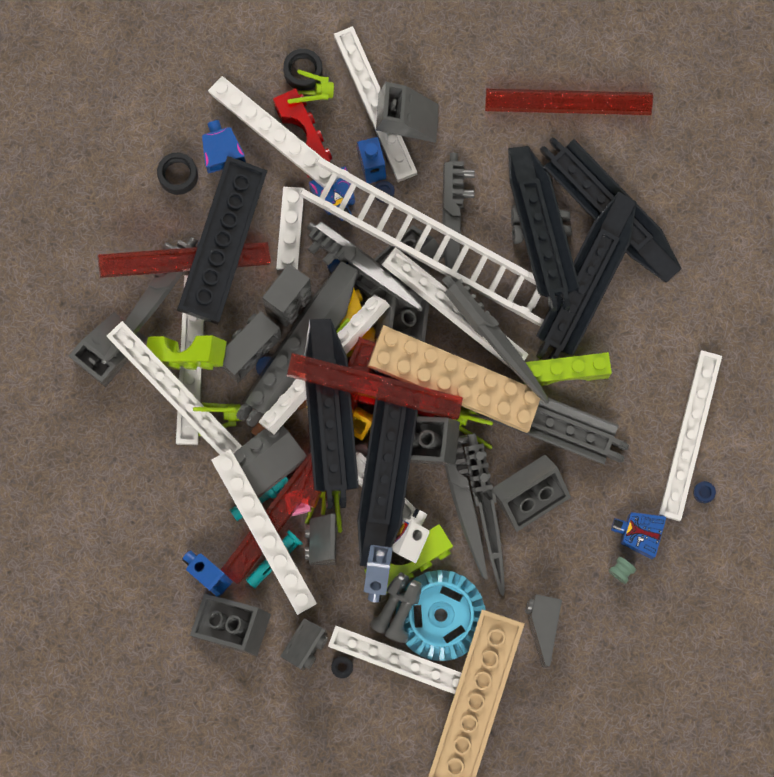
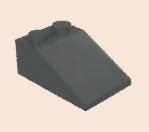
M393 274V277L407 289L423 309L418 311L387 292L384 300L390 306L377 320L375 339H378L381 328L387 326L425 342L429 303Z
M329 514L310 519V525H306L305 537L310 538L309 547H305V560H309L310 565H336V515Z
M204 594L190 636L257 656L271 614L258 607Z
M535 594L532 599L527 600L525 613L529 614L528 621L541 667L547 668L551 665L562 599Z

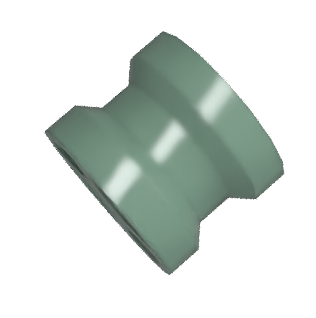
M618 557L616 560L617 564L608 571L620 582L626 584L629 581L628 577L630 574L635 573L636 568L627 560Z

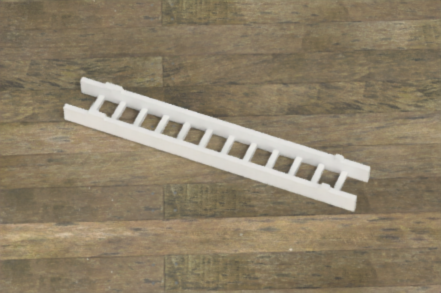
M319 157L316 165L332 173L320 197L305 189L300 192L299 196L383 242L396 247L446 276L450 275L453 280L458 281L462 279L464 286L468 285L475 292L541 327L544 319L531 313L541 297L538 294L537 287L527 307L512 303L524 279L536 285L532 272L521 268L355 177L348 171ZM337 176L351 183L339 208L325 201ZM356 187L370 194L358 218L344 211ZM375 197L389 204L377 228L363 221ZM393 208L407 214L396 238L382 232ZM412 218L426 224L414 249L400 242ZM431 228L445 235L433 259L419 252ZM450 238L463 245L452 269L438 262ZM468 249L482 255L470 279L457 273ZM487 258L500 265L489 289L476 283ZM505 269L519 275L507 299L494 293Z

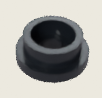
M345 656L335 658L331 664L332 673L341 679L349 677L353 672L352 661ZM340 663H344L347 666L343 672L338 670Z

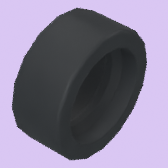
M297 49L286 56L283 63L284 77L292 88L299 91H307L314 88L316 83H320V81L312 78L307 80L294 78L291 73L292 64L299 59H308L315 66L314 74L322 77V62L314 51Z
M180 152L170 153L159 162L157 177L162 188L168 193L182 195L195 187L198 180V170L193 159L187 154ZM174 163H184L190 170L189 179L181 185L169 183L165 177L166 169Z

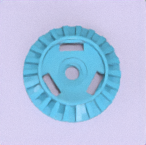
M436 570L417 576L413 580L422 583V590L418 604H413V606L421 605L422 627L415 628L414 607L412 606L403 627L409 634L405 644L414 653L429 660L448 661L463 656L469 651L482 609L486 610L481 594L476 586L466 577L452 571ZM442 586L461 594L460 602L440 593ZM400 600L397 603L396 613L402 602ZM438 609H443L447 612V619L443 622L435 619L434 614ZM461 625L465 632L449 643H446L443 637Z

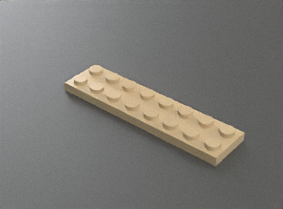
M387 326L381 328L367 366L525 433L530 431L540 398L525 384Z
M482 609L429 777H476L525 623Z

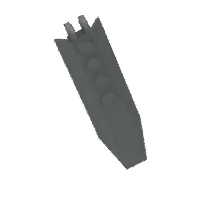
M342 261L313 296L242 400L244 405L240 407L236 415L237 419L244 421L247 418V425L254 427L262 415L271 409L279 397L304 372L303 359L309 319H331L335 329L338 328L347 314L358 273L357 269Z
M548 398L549 404L544 403L540 399L528 433L475 412L483 418L603 465L607 457L620 463L625 459L623 455L611 451V445L621 450H628L629 448L626 442L614 438L619 425Z

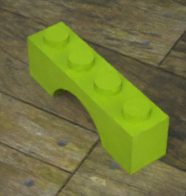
M213 335L196 336L190 347L180 352L177 341L164 336L148 337L146 346L169 369L180 370L181 367L190 370H197V367L206 370H213V367H223L227 341Z
M609 352L525 362L540 386L565 380L581 379L590 381L607 379L612 374Z
M440 524L429 530V535L416 563L410 562L405 565L390 564L387 588L399 573L402 572L409 576L410 580L414 577L413 572L418 569L423 572L432 566L431 561L436 558L442 560L451 554L450 550L453 548V545Z

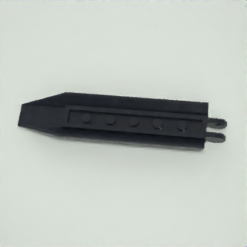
M552 137L549 141L551 146L559 152L556 156L545 146L540 148V152L550 161L543 167L594 220L597 219L617 192L631 198L575 139L564 148L556 138ZM636 203L631 242L626 253L637 263L667 283L682 268L662 229Z
M529 146L508 148L509 182L538 294L548 297V305L551 312L557 311L558 306L555 296H561L563 309L569 310L570 301L568 294L580 289L551 177Z
M617 192L593 222L573 262L580 289L568 294L570 301L569 310L563 309L561 296H556L557 311L551 312L549 309L536 334V337L543 342L537 352V358L541 359L544 357L549 345L555 349L548 359L558 358L560 352L571 356L574 355L630 245L637 203L633 199Z
M309 319L303 362L314 491L325 492L327 509H332L333 506L332 491H339V505L341 508H346V491L359 488L348 360L332 320Z
M389 376L387 391L378 388L376 390L357 517L360 566L367 567L370 546L376 545L391 548L401 527L420 395L407 394L408 383L401 381V393L394 392L396 378Z

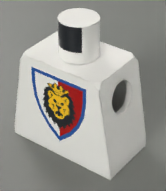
M416 508L410 520L402 516L400 530L391 547L393 552L414 563L417 562L429 535V530L422 527L428 514Z

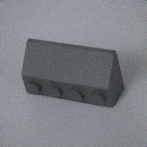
M412 225L406 230L400 242L414 249L423 231ZM428 235L419 252L433 259L439 245L432 236ZM389 245L374 260L382 266L395 247ZM404 253L426 272L431 269L428 265ZM442 253L439 261L445 256L444 253ZM360 273L357 274L354 285L367 299L373 295L382 299L385 298L387 293L385 290Z

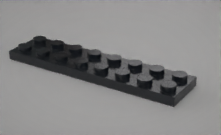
M227 156L177 311L217 325L219 324L268 170Z

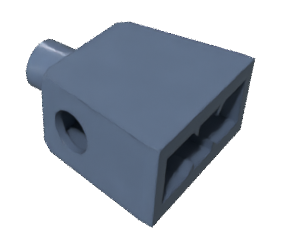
M376 545L370 546L364 592L368 593V600L371 602H380L381 596L386 595L393 548Z

